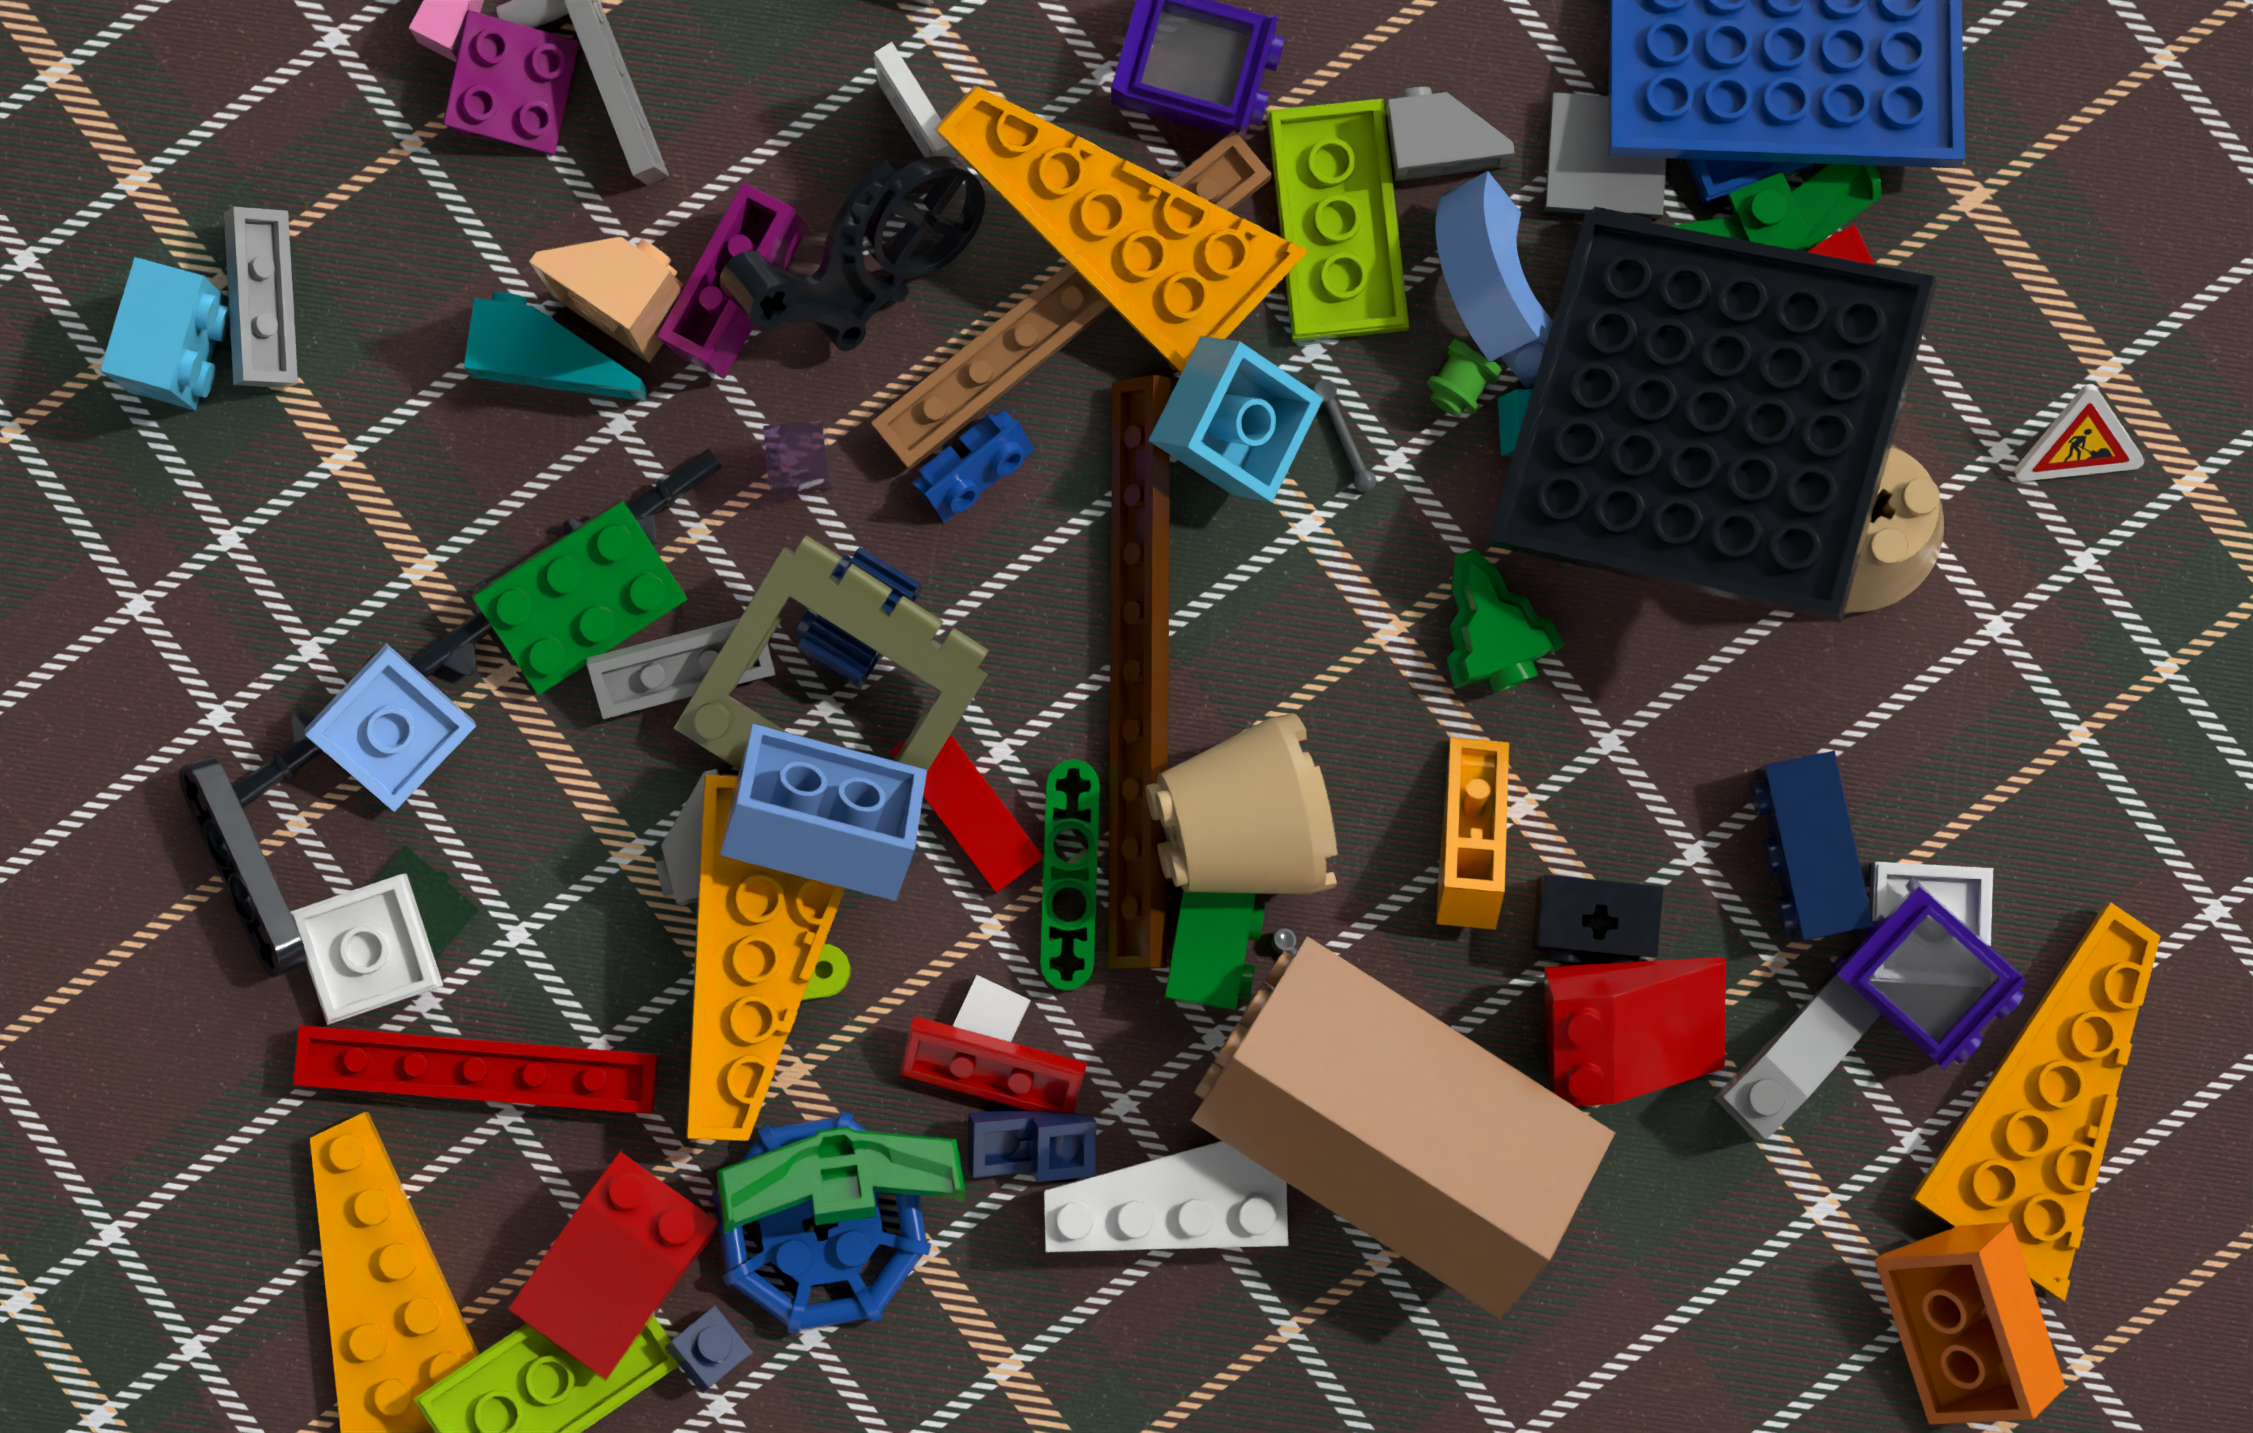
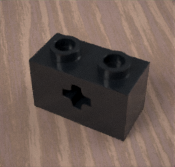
M1544 874L1538 878L1532 949L1546 950V961L1581 964L1582 954L1605 956V964L1641 962V960L1656 959L1658 955L1664 887ZM1595 908L1600 909L1601 919L1611 921V930L1601 932L1598 940L1593 938L1591 928L1582 926V918L1594 914Z

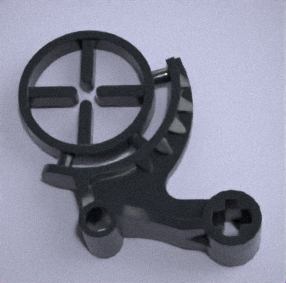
M932 156L923 158L905 166L898 172L894 170L887 160H884L857 185L840 208L827 235L822 263L814 274L808 277L797 276L773 266L760 252L749 250L734 256L724 266L720 275L721 288L750 322L758 328L767 329L775 327L783 321L793 324L815 322L839 350L850 351L863 341L866 334V322L887 300L895 302L906 300L909 289L902 283L904 278L919 277L932 273L948 264L966 248L977 232L983 218L985 209L983 187L980 181L964 164L951 157ZM939 177L923 200V204L929 210L925 215L914 203L903 199L906 194L918 185ZM964 182L966 188L965 203L957 222L939 215ZM892 212L909 221L884 254L882 247L883 231ZM923 220L934 231L945 235L942 240L930 249L910 257L926 234V231L919 224ZM868 250L870 255L890 275H878L866 271L862 252Z

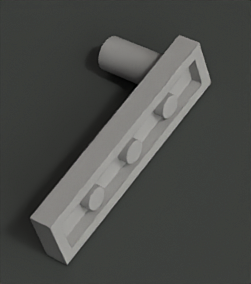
M511 0L497 6L499 19L534 29L569 14L632 175L648 186L669 177L600 0Z

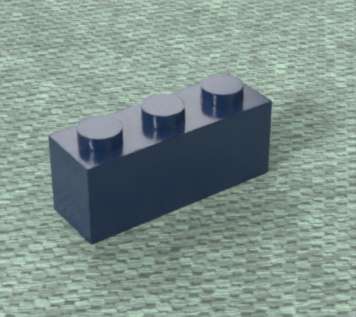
M1835 751L1766 764L1756 769L1758 780L1750 782L1751 797L1756 814L1758 816L1765 815L1770 838L1763 840V850L1770 874H1779L1783 896L1776 898V909L1782 931H1791L1793 942L1796 943L1874 926Z

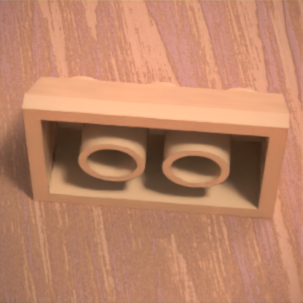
M623 237L543 250L534 254L529 262L554 299L646 362H651L663 345V342L657 335L682 292L681 288L683 287V283L675 277L677 271L669 265L671 259L666 254L641 239L637 246H634Z

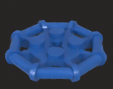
M841 1112L840 1117L771 1127L767 1123L757 1129L759 1136L740 1162L813 1136L818 1130L847 1126L852 1130H868L853 1120L854 1114ZM712 1191L710 1203L715 1204L725 1270V1275L721 1278L726 1287L734 1286L788 1326V1333L799 1335L801 1330L867 1319H871L875 1323L884 1317L882 1311L921 1257L929 1255L931 1243L926 1242L920 1196L895 1194L901 1235L883 1231L878 1195L882 1192H873L875 1200L874 1218L838 1222V1226L829 1229V1239L823 1241L817 1240L815 1231H806L804 1227V1220L813 1217L812 1200L759 1219L764 1251L747 1261L743 1227L734 1228L733 1232L724 1235L719 1192ZM880 1244L898 1248L868 1289L859 1272ZM768 1262H772L784 1273L799 1282L795 1301L754 1271ZM848 1280L857 1296L808 1304L813 1285Z

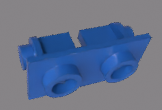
M1004 409L996 415L989 412L986 417L959 437L961 443L970 452L966 457L961 459L951 446H948L925 466L917 470L920 476L912 484L923 498L930 502L944 523L956 513L969 509L982 492L1002 476L1015 472L1022 465L1025 458L1035 451L1020 423L1017 420L1014 421Z

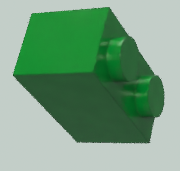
M1183 890L1164 999L1232 1011L1236 1010L1238 999H1250L1255 965L1244 963L1248 940H1260L1265 906L1254 905L1256 893L1185 892Z

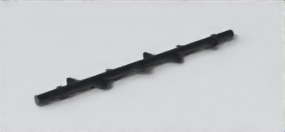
M709 448L662 482L659 479L656 480L655 487L628 505V508L652 545L658 542L655 515L669 505L672 507L677 505L675 501L722 468ZM569 518L563 523L564 535L583 523ZM480 581L473 586L474 593L486 586L487 583ZM475 602V615L416 657L393 647L391 648L425 678L443 666L470 676L477 671L475 643L494 629ZM300 710L293 714L291 721L294 743L281 753L278 751L272 754L273 758L233 786L242 809L285 778L292 779L295 777V771L323 752L304 732V729L315 719L314 716Z

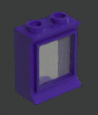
M1136 0L1111 86V104L1225 136L1235 130L1245 141L1249 125L1261 126L1270 92L1260 90L1265 69L1276 72L1282 54L1285 37L1275 35L1278 16L1273 15L1270 17L1213 0Z
M1912 878L1905 885L1909 893L1886 918L1880 915L1873 921L1874 926L1868 927L1866 930L1868 937L1846 961L1839 956L1832 966L1840 978L1851 985L1945 1069L1953 1060L1961 1064L1974 1053L1983 1040L1979 1032L1994 1016L2002 1020L2017 1007L2024 997V993L2020 988L2027 981L2015 967L1918 881Z

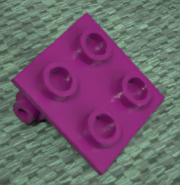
M467 10L442 125L452 127L453 132L460 135L476 137V134L555 155L580 41Z

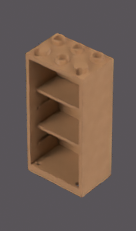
M1307 936L1295 956L1283 951L1265 979L1267 983L1273 986V989L1262 983L1240 1019L1242 1023L1249 1027L1247 1028L1239 1022L1236 1024L1214 1061L1217 1064L1212 1063L1194 1093L1204 1100L1191 1121L1501 1319L1550 1261L1615 1132Z

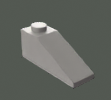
M1835 974L1713 1098L1754 1140H1767L1810 1097L1878 1019L1881 1013L1851 985Z

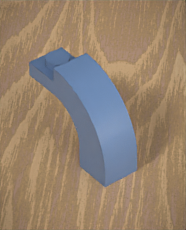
M1487 171L1440 195L1435 227L1438 255L1451 297L1466 328L1489 362L1501 357L1525 388L1535 383L1553 320L1535 298L1521 268L1517 251V232L1521 212Z

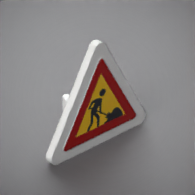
M2088 384L2081 388L2017 465L2014 472L2017 479L2023 482L2134 470L2143 466L2144 459L2097 387L2093 384Z

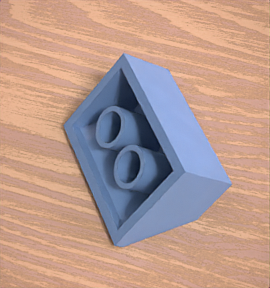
M752 724L727 817L720 855L896 901L915 851L927 770Z

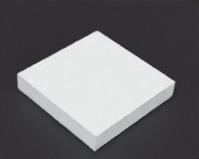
M891 42L874 52L875 57L873 58L879 86L924 158L947 156L957 160L956 151L933 130L941 119L894 44Z
M1889 862L1871 863L1869 906L1873 921L1880 915L1886 918L1909 893L1905 885L1914 878L1991 946L1993 868ZM1928 914L1868 978V981L1989 987L1990 969Z
M400 874L290 912L304 944L306 963L327 1025L443 986L407 874Z

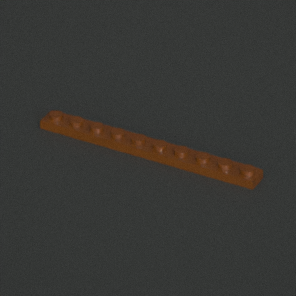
M1157 375L1112 382L1108 969L1167 968V879L1163 874L1158 855V843L1167 841L1160 819L1153 820L1146 797V785L1157 783L1158 775L1168 770L1170 454L1148 440L1170 398V378Z

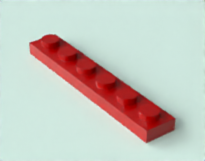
M299 1025L293 1085L654 1114L659 1055Z

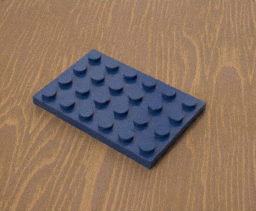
M1609 0L1608 156L1961 168L1965 160L1962 0Z

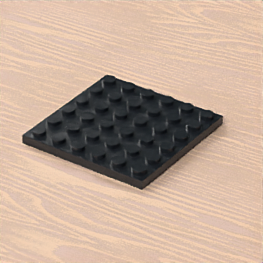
M1586 211L1488 536L1491 546L1842 623L1937 286L1935 276Z

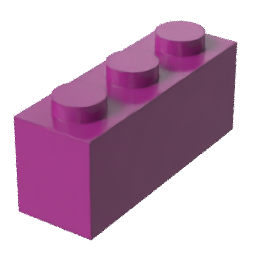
M742 182L657 337L676 355L725 379L754 324L750 322L722 290L720 285L721 272L734 256L749 250L760 252L773 266L785 270L809 228L792 206Z

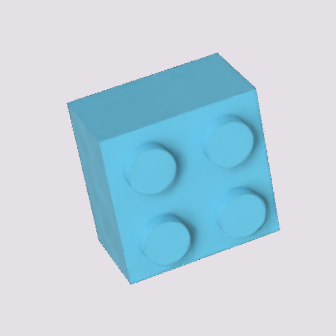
M134 257L100 371L129 393L196 411L200 397L206 398L214 382L215 364L210 362L216 342H223L230 329L229 307H227L229 299L203 275Z
M1200 336L1148 441L1231 495L1272 503L1324 398L1242 342Z

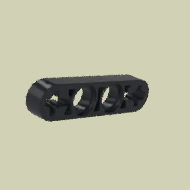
M210 756L182 766L179 770V782L183 796L262 967L270 976L277 977L304 966L306 953L300 933L222 765L216 758Z

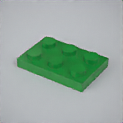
M623 499L612 504L472 594L473 599L538 696L587 665L588 657L606 653L688 600Z

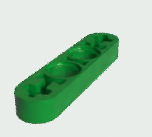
M1076 759L1064 760L1057 764L1049 773L1046 784L1040 964L1042 975L1047 983L1055 989L1062 991L1077 990L1085 985L1092 976L1094 967L1100 785L1098 775L1093 767L1084 761ZM1068 771H1079L1080 780L1090 783V792L1080 793L1078 799V813L1091 812V821L1089 823L1074 818L1063 819L1057 822L1053 821L1054 810L1064 813L1067 810L1066 793L1056 791V783L1065 781ZM1064 830H1079L1088 840V852L1078 862H1064L1054 852L1055 838ZM1065 888H1073L1080 891L1087 903L1083 916L1073 922L1061 921L1052 911L1053 897L1057 892ZM1051 927L1065 932L1087 929V940L1085 942L1074 938V956L1077 959H1084L1085 966L1084 970L1074 971L1072 981H1062L1060 971L1050 969L1051 958H1059L1062 953V938L1049 940Z

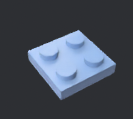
M386 643L304 729V732L311 741L395 812L476 727V724L472 718Z

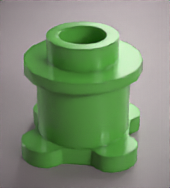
M1453 339L1448 346L1449 350L1446 353L1448 360L1437 376H1430L1426 382L1433 391L1430 397L1431 401L1445 412L1460 417L1463 411L1471 414L1478 411L1479 406L1476 401L1488 383L1491 385L1496 384L1502 369L1495 362H1489L1487 358L1472 350L1465 343Z

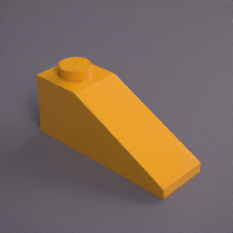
M1450 737L1438 873L1436 924L1496 930L1505 892L1509 742Z

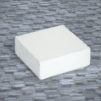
M976 975L953 1026L1012 1042L1031 1000Z

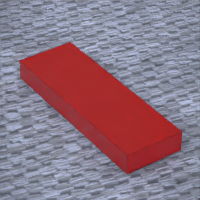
M950 735L926 773L923 797L996 894H998L1043 860L1044 857L953 736ZM907 739L890 751L894 758H896Z
M914 1016L899 1076L1027 1111L1074 1114L1087 1062Z

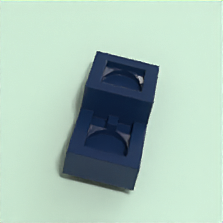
M1042 1111L968 1113L967 1168L973 1178L1031 1172L1037 1182L1095 1176L1096 1120L1094 1117Z

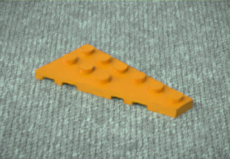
M704 775L686 1138L749 1140L787 1036L790 1034L797 1016V1010L807 984L811 979L844 894V888L720 855L727 817L738 776Z

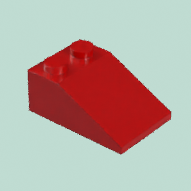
M1724 957L1544 967L1546 1077L1550 1091L1571 1105L1616 1104L1725 1069L1726 961Z
M620 1152L580 1204L512 1302L508 1311L601 1379L607 1381L713 1238L718 1221Z

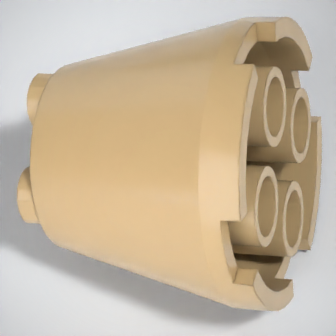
M1891 445L1877 495L1878 500L1875 502L1844 612L1846 614L1885 608L1909 595L1931 572L1941 550L1944 534V516L1939 489L1925 468L1917 460L1894 445Z
M1295 713L1269 718L1159 774L1157 783L1146 785V797L1153 820L1160 819L1167 841L1158 843L1161 868L1165 878L1172 877L1176 887L1181 886L1185 892L1307 895L1331 890L1336 887L1337 881L1334 872L1326 873V858L1337 855L1329 800L1320 766H1314L1309 752L1302 753L1298 741L1307 739L1306 729Z

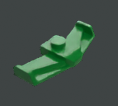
M1829 164L1791 192L1782 171L1729 193L1726 201L1733 215L1732 217L1672 225L1671 227L1808 252L1880 199L1881 179L1875 165Z
M848 1126L818 1130L813 1136L716 1171L724 1235L733 1232L734 1228L812 1200L815 1225L874 1218L875 1200L873 1192L952 1198L955 1202H965L966 1196L956 1139L852 1130Z

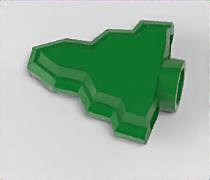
M1473 549L1454 557L1451 591L1459 612L1449 627L1454 651L1446 658L1453 688H1460L1468 684L1488 680L1493 693H1498L1538 677L1533 662L1564 647V643L1552 620L1537 617L1527 597L1508 592L1499 570L1477 550Z

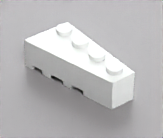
M1223 1141L1044 1191L1046 1252L1288 1246L1286 1181Z

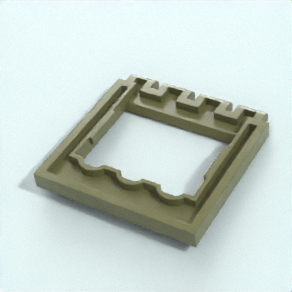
M806 535L795 552L787 547L781 551L673 729L740 770L752 724L788 733L730 695L736 688L745 670L750 671L781 622L782 619L778 616L791 597L941 692L937 696L929 712L924 711L894 759L895 762L928 771L988 676L986 672L978 667L989 650L955 628L952 629L943 645L933 640L944 621L902 596L892 613L883 608V605L890 596L892 588L854 564H851L841 581L833 577L832 574L842 557Z

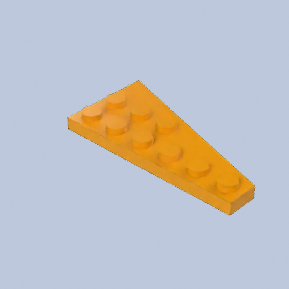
M973 86L933 128L1180 374H1182L1200 336L1226 339L1308 252V250L1208 202V200L1124 160L979 86Z
M2111 902L2104 904L1910 1197L1911 1200L1952 1228L1964 1225L2012 1222L2031 1282L2059 1301L2064 1302L2070 1284L2068 1277L2075 1250L2079 1249L2084 1231L2082 1224L2091 1189L2095 1188L2117 1105L2118 1097H2116L2120 1078L2123 1067L2127 1066L2132 1047L2130 1040L2139 1006H2142L2161 937Z
M363 1112L310 1138L341 1433H435L414 1401V1398L480 1354L369 1112Z

